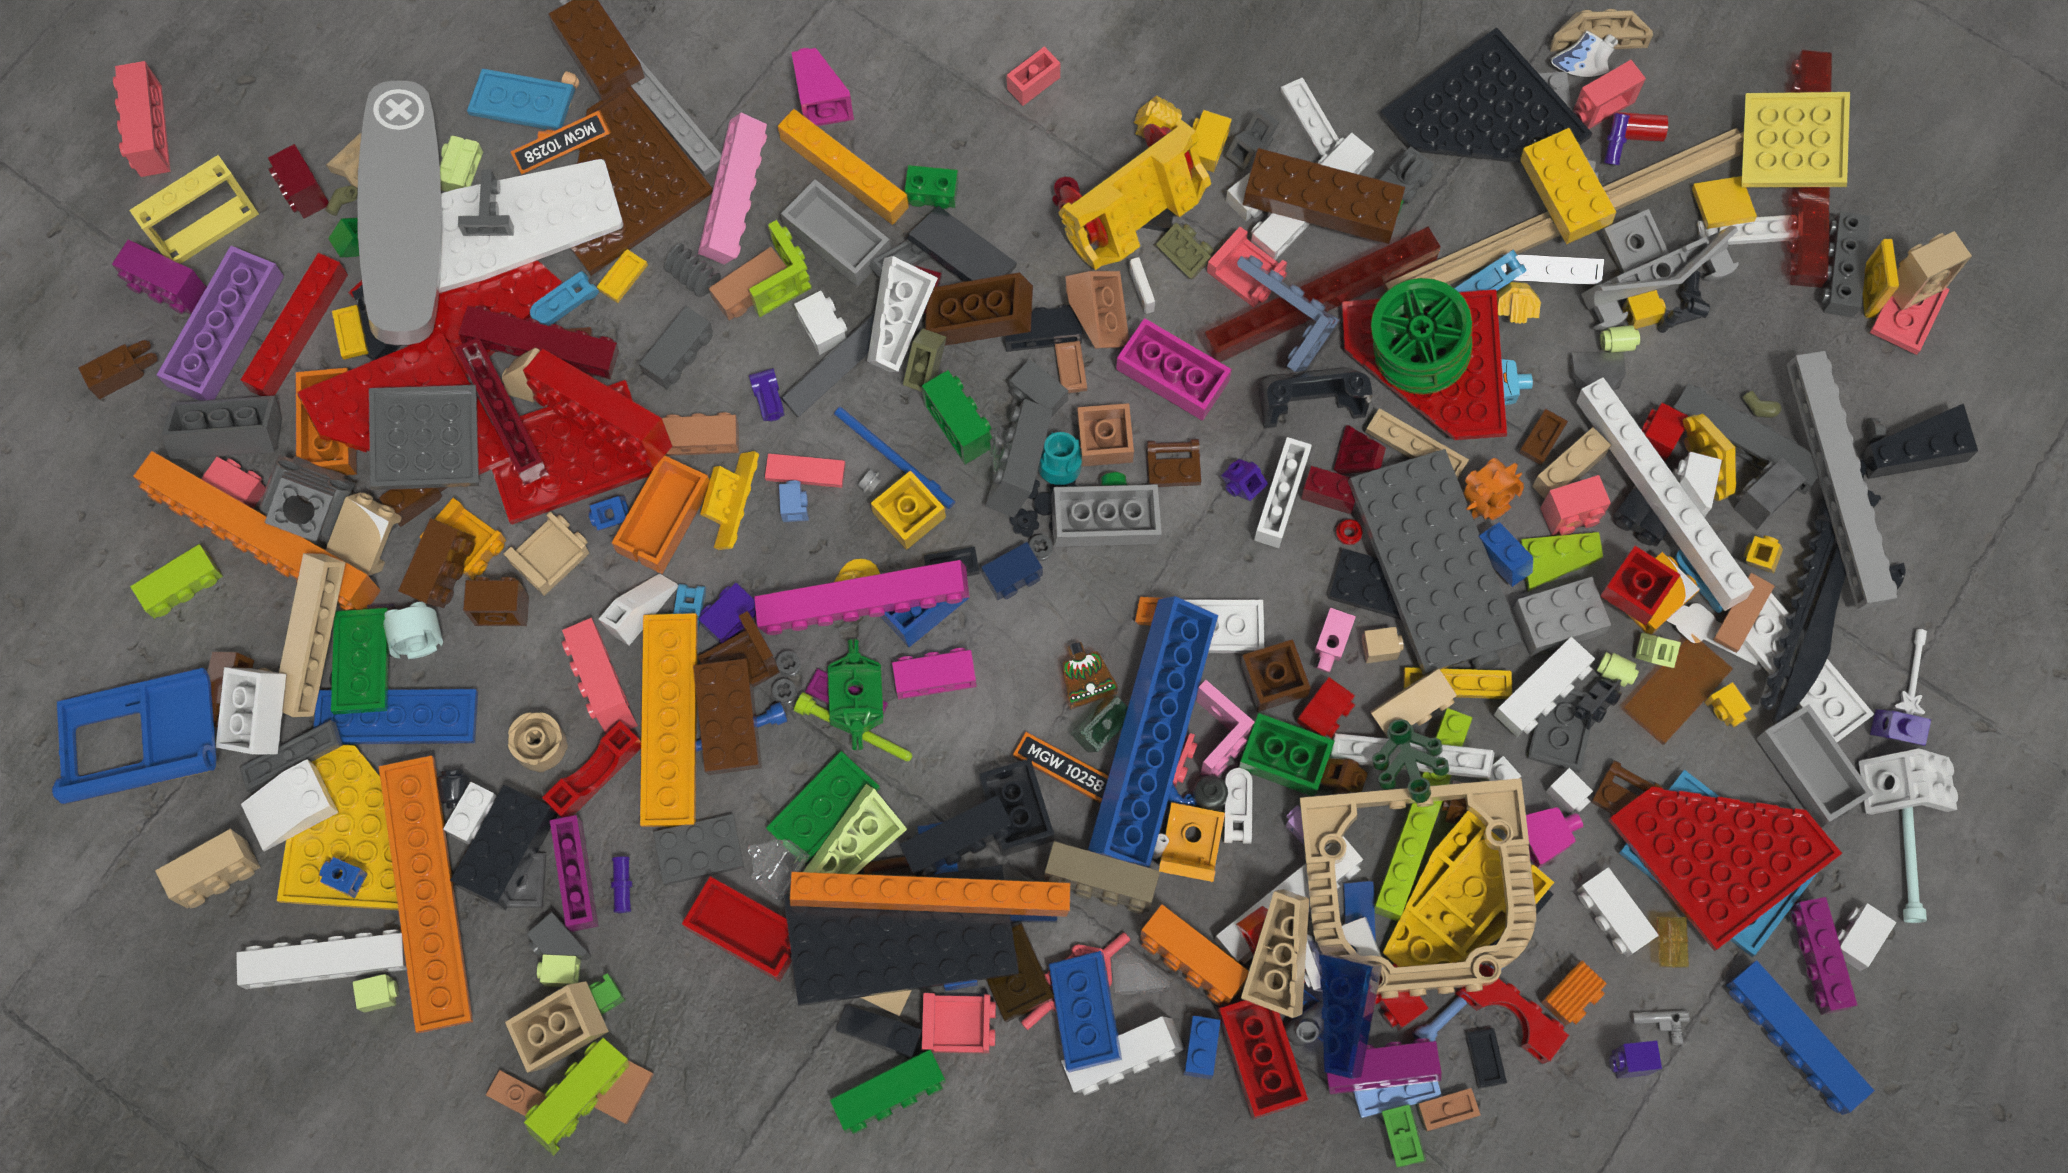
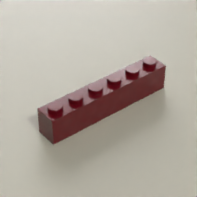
M467 306L458 333L462 343L479 337L485 349L516 357L534 348L540 351L545 349L584 373L610 380L619 354L617 342H614L609 337L601 336L596 338L584 331L576 330L572 332L565 330L562 326L556 324L547 326L540 324L539 321L532 318L523 320L515 318L514 315L507 312H501L500 314L491 312L483 306H476L475 308Z
M476 337L455 347L473 385H476V391L524 485L548 475L480 338Z

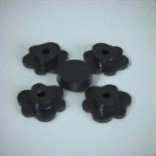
M1035 480L1032 492L1028 497L1029 499H1034L1033 508L1035 511L1030 510L1027 512L1025 509H1020L1015 517H1010V523L1014 526L1013 532L1015 534L1021 533L1026 538L1031 537L1034 530L1039 528L1038 514L1043 516L1051 514L1052 521L1051 495L1054 487H1078L1075 484L1076 480L1066 485L1050 483L1051 494L1041 493L1039 495L1038 488L1040 487V482ZM1050 522L1049 528L1053 531L1052 522Z

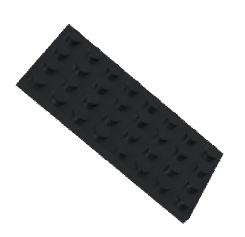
M1002 865L927 876L933 878L1004 880ZM790 894L784 895L798 1006L1018 975L1019 973L1010 914L790 906Z

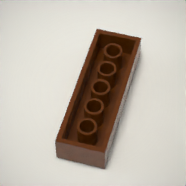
M1258 148L1246 187L1243 206L1389 244L1405 187Z

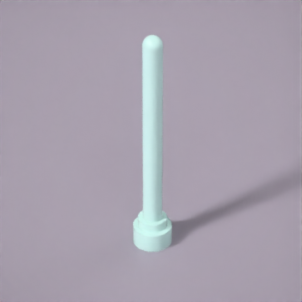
M1913 807L1902 809L1908 904H1906V909H1903L1904 922L1922 923L1927 921L1926 909L1923 908V904L1919 900Z

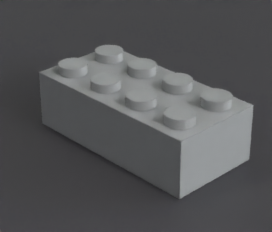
M816 179L781 213L783 225L793 235L857 287L873 272L869 267L870 261L891 250L889 238Z
M1810 704L1770 727L1757 738L1801 803L1821 828L1874 795Z

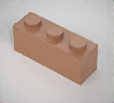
M769 247L709 288L711 297L729 321L734 317L738 318L747 311V308L753 305L749 289L786 269L787 266L773 248Z
M727 412L718 413L717 416H706L705 414L696 413L692 414L691 417L671 414L662 418L673 446L665 456L739 453V423L736 415Z

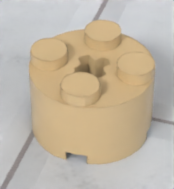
M541 712L525 713L519 716L509 728V750L525 768L536 772H544L556 766L564 757L568 747L566 736L559 724L550 715ZM538 739L541 742L539 744H535L534 740Z

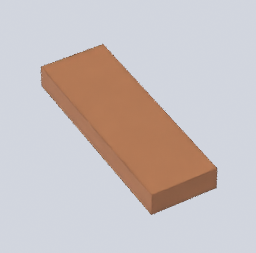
M1750 573L1748 576L1749 581L1754 586L1752 592L1747 599L1730 608L1713 638L1715 642L1735 653L1740 650L1775 587L1753 573Z

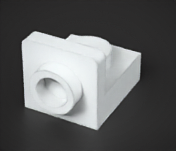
M1503 756L1492 765L1490 779H1478L1481 782L1518 779L1521 775Z

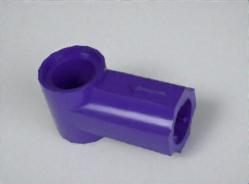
M774 368L749 374L763 421L772 422L785 416L778 393L779 386Z

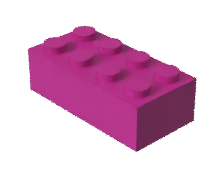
M1146 318L1143 319L1117 357L1116 370L1202 421L1229 383L1232 371L1229 367Z

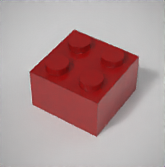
M1634 546L1601 594V597L1646 626L1681 574L1639 547Z

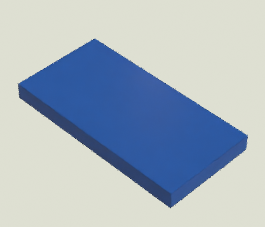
M1098 951L1050 963L1049 969L1066 1071L1070 1073L1122 1060L1104 953Z

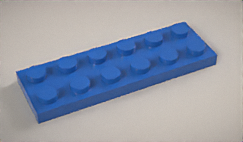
M476 689L388 690L387 711L333 715L331 712L332 690H319L314 728L330 720L336 722L342 744L475 743L478 691Z

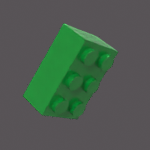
M949 370L922 385L924 405L964 465L991 450L990 440L992 436L990 430L992 428L988 420L984 416L980 418L976 412L978 408L971 396L966 397L963 393L964 387L957 376L953 377Z
M1258 713L1239 768L1247 770L1252 775L1315 797L1335 740Z

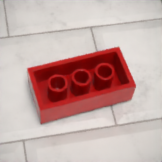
M1247 1000L1219 1008V1020H1221L1220 1023L1252 1120L1305 1104L1308 1101V1097L1280 1013Z

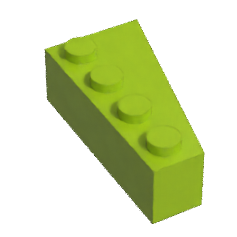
M604 1038L598 1043L596 1041L593 1042L584 1053L586 1056L579 1064L577 1062L573 1063L565 1073L566 1078L559 1085L555 1083L546 1092L545 1097L547 1098L540 1106L534 1105L525 1116L524 1124L529 1134L553 1156L560 1149L556 1144L561 1138L570 1137L577 1129L578 1118L581 1115L583 1117L589 1115L595 1108L594 1106L599 1100L596 1097L598 1093L605 1095L629 1067L628 1059Z

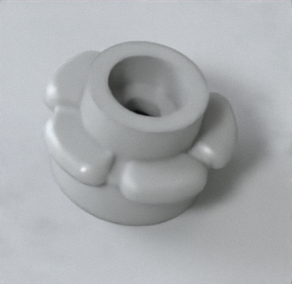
M871 469L858 484L863 489V493L867 490L871 493L881 481L877 478L879 472L875 473Z

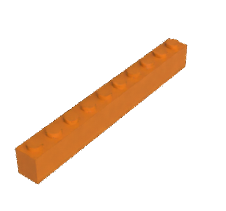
M791 872L790 906L1067 917L1070 911V883Z

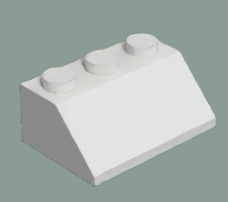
M1690 452L1685 460L1681 459L1678 469H1674L1673 475L1703 517H1705L1712 508L1722 460Z

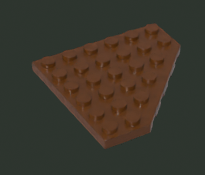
M631 86L603 102L600 100L588 108L586 116L600 110L611 133L580 147L576 164L598 159L605 161L623 220V227L621 229L569 248L590 276L620 257L627 249H632L694 207L713 192L710 184Z

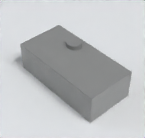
M1158 485L1054 487L1051 510L1054 547L1157 544L1162 535Z

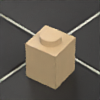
M1396 627L1364 631L1362 636L1366 663L1397 660L1400 651H1403L1404 648L1402 636L1397 635Z

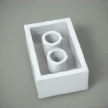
M224 667L216 748L248 754H278L286 674L251 668Z

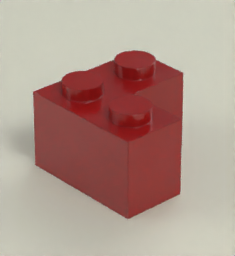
M1661 403L1657 410L1651 409L1641 430L1665 462L1685 429L1683 420L1689 416Z

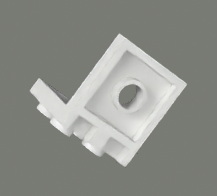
M1918 748L1859 761L1860 775L1874 794L1864 801L1866 814L1873 815L1920 805L1945 812L1957 810L1958 793L1953 785L1952 775L1954 774V767L1949 757ZM1889 776H1893L1895 784L1892 789L1887 790L1885 780Z
M1366 917L1342 926L1346 940L1350 945L1355 946L1358 955L1381 956ZM1307 934L1304 979L1308 987H1313L1315 991L1327 993L1358 981L1341 973L1332 966L1320 951L1315 936ZM1371 972L1366 977L1376 974L1377 972Z

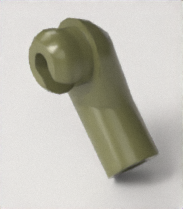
M353 185L336 189L325 211L337 216L342 205L357 199L358 189Z
M1750 391L1742 397L1757 417L1773 418L1781 412L1782 408L1778 402L1760 401L1754 391Z

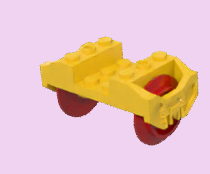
M1178 121L1171 130L1164 126L1158 127L1154 124H1147L1144 127V137L1148 149L1084 196L1067 185L1060 189L1062 200L1059 202L1060 211L1058 213L1063 219L1062 223L1067 226L1065 228L1067 238L1080 258L1094 270L1107 264L1122 261L1140 247L1136 234L1138 229L1166 208L1178 217H1181L1199 203L1205 189L1211 185L1210 177L1200 162L1195 145L1199 141L1197 131L1184 121ZM1095 244L1099 248L1093 250L1090 245Z

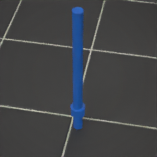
M839 407L835 411L834 415L905 474L911 470L946 508L950 509L955 504V501L941 490L942 487L937 482L926 478L846 410Z

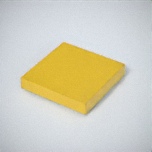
M1742 176L1693 184L1692 191L1706 229L1755 222L1757 215L1747 188L1742 187Z

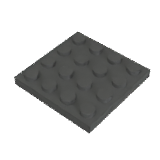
M476 385L369 388L371 490L479 486Z

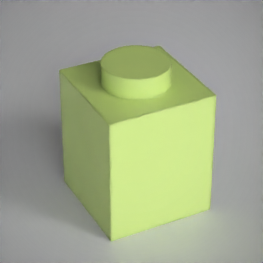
M543 955L542 962H539L537 966V978L540 979V983L544 986L565 987L578 983L581 960L576 956Z
M384 974L353 982L356 1008L358 1010L369 1012L396 1005L395 997L399 996L398 985L388 975Z

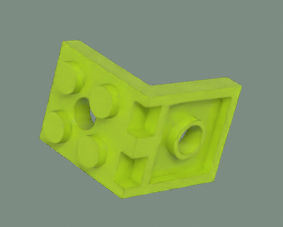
M777 220L768 224L773 247L787 268L749 289L754 310L759 318L812 289L808 282L810 278L806 272L808 270L807 266L803 261L805 259L803 252L799 246H793L790 241L792 236L786 226L781 227Z

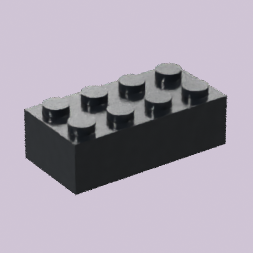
M503 785L450 881L459 889L506 911L509 901L512 900L517 891L516 888L519 887L524 874L527 873L532 864L534 855L538 853L551 829L550 820L556 819L558 814L551 806Z

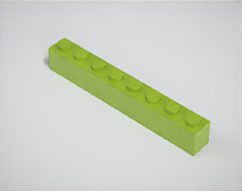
M1447 708L1441 718L1434 738L1440 739L1442 745L1462 747L1473 717ZM1431 772L1421 773V778L1427 779L1430 786L1449 785L1452 777L1449 774L1437 776ZM1433 801L1434 805L1427 807H1417V803L1410 804L1374 903V912L1396 922L1402 916L1443 801Z

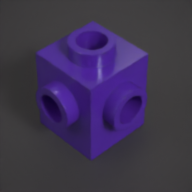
M1238 459L1231 463L1228 469L1221 475L1226 483V490L1233 497L1239 496L1248 501H1251L1268 485L1260 468L1252 461L1247 462Z

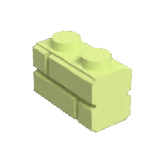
M451 136L448 144L445 143L441 152L443 159L440 164L442 191L448 192L472 185L483 154L481 146L477 141Z

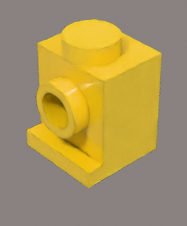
M1733 682L1712 694L1704 702L1706 706L1712 704L1716 717L1720 721H1724L1727 726L1731 724L1733 728L1747 720L1745 715L1751 710V707Z

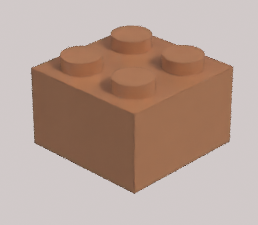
M1129 403L1078 407L1077 421L1082 467L1133 463L1134 447Z

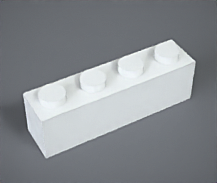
M1287 437L1254 541L1276 548L1280 547L1310 454L1311 444Z
M1570 637L1497 709L1494 716L1516 737L1523 731L1529 734L1538 724L1536 719L1541 714L1546 717L1556 707L1554 701L1559 696L1564 699L1575 688L1572 683L1577 678L1582 681L1593 670L1590 665L1595 658L1576 640Z

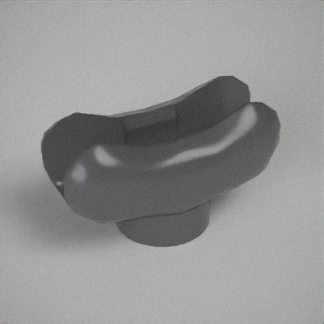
M1323 1001L1313 1004L1302 1015L1297 1016L1286 1024L1284 1028L1288 1039L1294 1046H1301L1315 1041L1318 1035L1333 1022L1334 1013L1328 1014L1326 1012L1325 1002Z

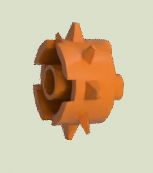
M1492 458L1480 471H1472L1465 479L1467 486L1463 494L1469 503L1466 510L1473 508V519L1481 515L1484 519L1489 517L1491 520H1495L1511 509L1510 501L1515 495L1520 498L1524 489V483L1519 479L1522 472L1515 474L1518 464L1513 463L1506 467L1497 458Z

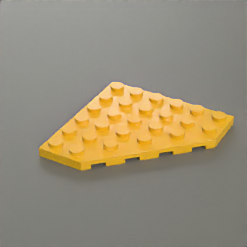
M343 745L311 762L317 767L338 813L286 840L277 901L290 904L398 910L380 775L357 747ZM335 857L367 873L355 898L320 882L322 877L319 873L326 861L331 862L332 858ZM342 870L339 871L336 879L342 876Z

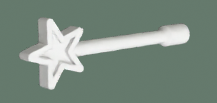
M1916 629L1914 643L1916 646L1908 694L1905 691L1901 692L1902 702L1893 706V709L1903 711L1906 714L1921 716L1925 714V711L1918 705L1922 695L1915 697L1922 646L1925 645L1927 631L1923 629Z

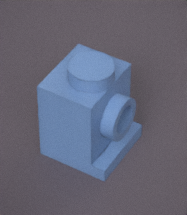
M791 480L785 484H779L780 514L783 522L808 521L809 515L806 508L808 507L807 492H802L801 482Z

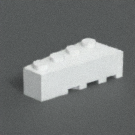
M894 256L884 258L867 362L888 372L899 371L938 279L937 277Z
M1162 1016L1119 1035L1122 1060L1070 1073L1066 1071L1065 1060H1062L1061 1062L1074 1093L1083 1092L1084 1096L1098 1091V1085L1105 1082H1108L1109 1085L1123 1080L1124 1075L1129 1072L1139 1073L1150 1067L1149 1064L1158 1060L1159 1062H1164L1175 1057V1053L1185 1050L1173 1019Z

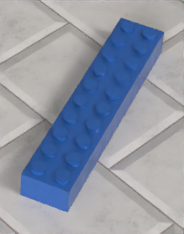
M1176 596L1158 599L1088 851L1150 868L1217 623V614Z

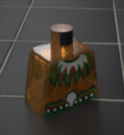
M1077 642L1067 647L1071 659L1062 663V671L1070 710L1117 694V683L1098 651L1086 654L1082 642Z

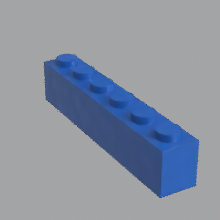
M1757 960L1748 965L1726 985L1730 989V996L1737 1003H1742L1747 1008L1751 1020L1765 1028L1770 1041L1777 1047L1781 1046L1788 1054L1787 1059L1789 1062L1808 1076L1806 1079L1815 1090H1820L1827 1098L1826 1102L1836 1113L1840 1112L1842 1115L1850 1113L1875 1091Z

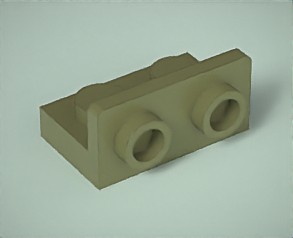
M1176 222L1156 245L1193 280L1214 256L1212 254L1214 249L1206 241L1200 242L1195 237L1197 232L1187 223L1183 226Z

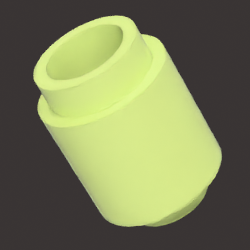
M1633 325L1609 327L1600 333L1601 348L1603 351L1611 353L1634 351L1636 345L1640 344L1639 331L1635 330Z
M1605 652L1596 670L1602 673V677L1609 678L1614 683L1619 679L1622 680L1621 686L1623 687L1627 683L1632 685L1639 673L1635 669L1636 663L1616 653L1611 655Z

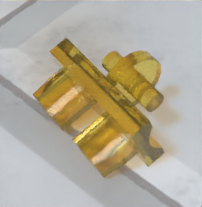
M1658 917L1659 967L1688 968L1686 917Z

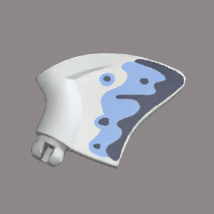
M1585 30L1574 45L1553 56L1551 63L1558 69L1576 76L1593 77L1605 74L1609 71L1608 58L1614 51L1613 47L1618 44V40L1611 34H1608L1603 40L1592 32Z

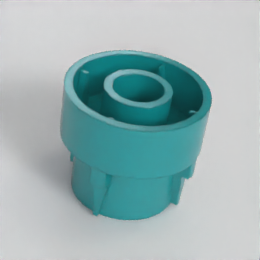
M1052 432L1045 440L1038 471L1045 481L1055 485H1066L1075 481L1081 473V447L1079 440H1076L1069 433Z

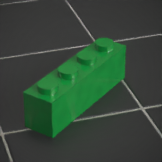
M930 1049L831 1099L830 1102L843 1130L846 1133L851 1131L854 1135L865 1130L868 1127L866 1123L874 1119L880 1122L892 1116L891 1110L899 1106L906 1109L918 1102L917 1097L925 1093L928 1096H932L943 1090L942 1085L946 1083V1080Z

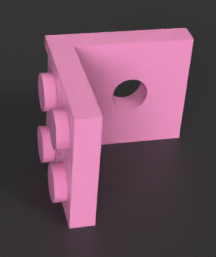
M1205 680L1198 688L1196 702L1231 731L1203 762L1201 770L1203 777L1207 775L1219 777L1227 768L1226 764L1229 758L1232 756L1235 759L1244 750V744L1251 735L1252 725L1255 722Z

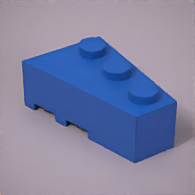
M969 597L962 598V602L948 604L946 601L936 603V606L932 608L911 607L910 611L904 613H897L895 610L888 611L880 617L908 647H911L967 601Z

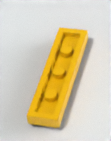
M1404 668V689L1425 676L1421 668ZM1440 670L1456 693V698L1508 699L1512 695V671Z

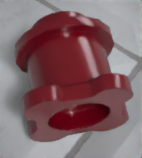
M1065 176L1056 181L1054 184L1056 195L1052 198L1054 205L1059 206V202L1062 200L1060 189L1065 185L1072 187L1080 193L1078 183L1074 178Z

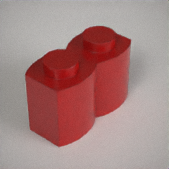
M1328 677L1301 713L1297 723L1310 732L1332 738L1340 727L1337 721L1342 715L1347 718L1356 704L1352 702L1355 695Z

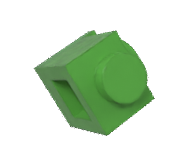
M608 973L603 976L605 979L603 983L598 981L589 986L601 1016L626 1001L613 978Z

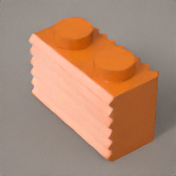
M1580 961L1541 1003L1565 1026L1571 1022L1576 1025L1586 1015L1587 1012L1583 1009L1587 1004L1591 1002L1595 1005L1605 993L1601 989L1607 983L1586 965L1584 961Z

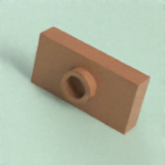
M500 1070L486 1093V1096L524 1116L534 1105L540 1106L547 1098L544 1093Z
M1472 1088L1417 1104L1426 1132L1480 1116Z

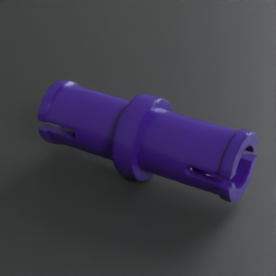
M1614 113L1610 135H1607L1606 139L1609 142L1604 163L1620 165L1623 144L1627 142L1625 135L1630 115Z
M630 857L612 858L613 882H611V889H614V913L631 912L630 888L633 887V882L630 881Z

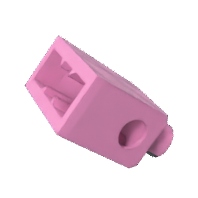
M1330 608L1314 652L1319 654L1315 665L1316 669L1330 673L1334 660L1340 661L1356 616ZM1328 640L1336 643L1335 648L1327 646Z

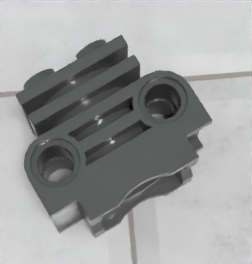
M279 455L275 461L259 509L267 514L266 524L316 542L320 535L331 537L344 500L352 494L356 483L344 479V474L319 467L297 456L291 459ZM297 495L305 496L313 505L300 501Z

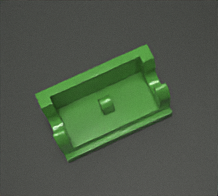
M1405 1105L1382 1111L1396 1166L1406 1167L1411 1164L1426 1162L1412 1106Z

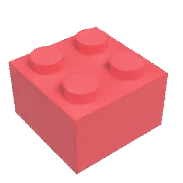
M1597 475L1550 490L1540 509L1551 536L1559 533L1560 535H1568L1574 532L1575 528L1581 526L1590 528L1599 524L1611 502L1600 476Z

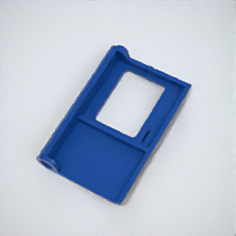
M204 668L57 701L61 778L55 781L52 793L54 798L61 804L210 772L216 767L211 682ZM140 713L143 760L137 764L79 776L76 729L80 726Z

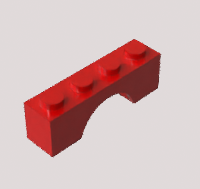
M619 721L600 740V744L593 756L574 774L561 778L542 798L561 818L574 816L641 750V741Z
M1479 965V973L1482 976L1491 977L1494 974V969L1490 966ZM1499 978L1493 984L1483 986L1482 991L1466 992V987H1461L1455 992L1456 995L1463 998L1476 1011L1485 1006L1498 1005L1514 1013L1522 1027L1521 1047L1542 1064L1552 1060L1569 1036L1559 1021L1547 1018L1541 1013L1543 1010L1539 1005L1530 1000L1526 1001L1519 995L1520 991L1510 983L1505 984Z

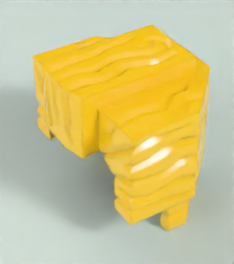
M1156 95L1138 109L1134 121L1138 125L1135 134L1145 138L1144 127L1147 124H1154L1158 127L1164 126L1171 130L1181 120V110L1176 109L1174 104Z
M1510 282L1497 291L1498 315L1508 316L1510 322L1519 324L1527 323V318H1539L1541 301L1527 283Z

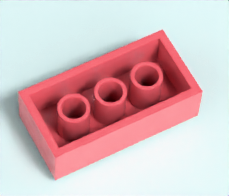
M145 61L115 66L116 76L113 77V84L118 92L115 105L118 113H120L117 127L122 135V142L119 143L121 155L128 159L130 167L135 169L141 177L171 172L162 85Z

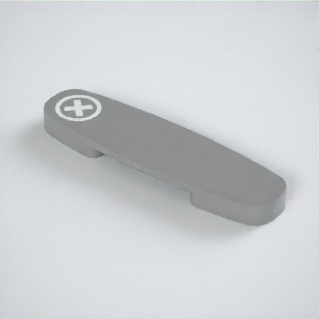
M387 81L374 86L368 93L363 118L357 197L360 268L365 306L372 334L376 339L386 344L410 345L419 343L429 337L434 329L438 309L442 232L439 152L429 93L423 86L415 82Z

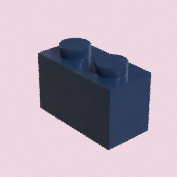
M1027 542L981 567L982 576L997 601L1003 597L1004 599L1013 597L1018 593V589L1025 585L1027 587L1033 586L1043 576V567Z

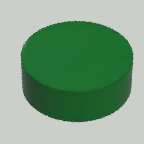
M1120 472L1107 473L1100 479L1101 486H1127L1126 476Z

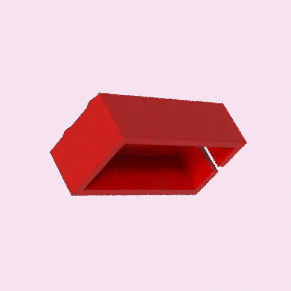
M710 876L682 925L689 932L780 982L792 962L789 956L791 948L787 919Z

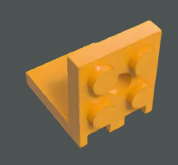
M1172 802L1166 830L1169 843L1162 853L1159 872L1213 882L1225 812ZM1195 826L1200 829L1201 838L1198 841L1191 842L1186 838L1185 832L1189 827Z

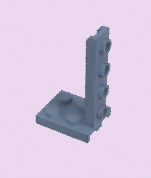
M1252 255L1249 258L1241 256L1237 262L1239 268L1316 321L1314 326L1311 324L1304 332L1302 337L1305 340L1301 346H1296L1288 356L1290 362L1287 367L1295 372L1306 371L1340 320L1334 315L1325 312L1326 306L1314 298L1311 301L1303 296L1305 292L1296 285L1288 286L1282 282L1284 279L1282 275L1272 269L1268 272L1262 268L1263 262Z

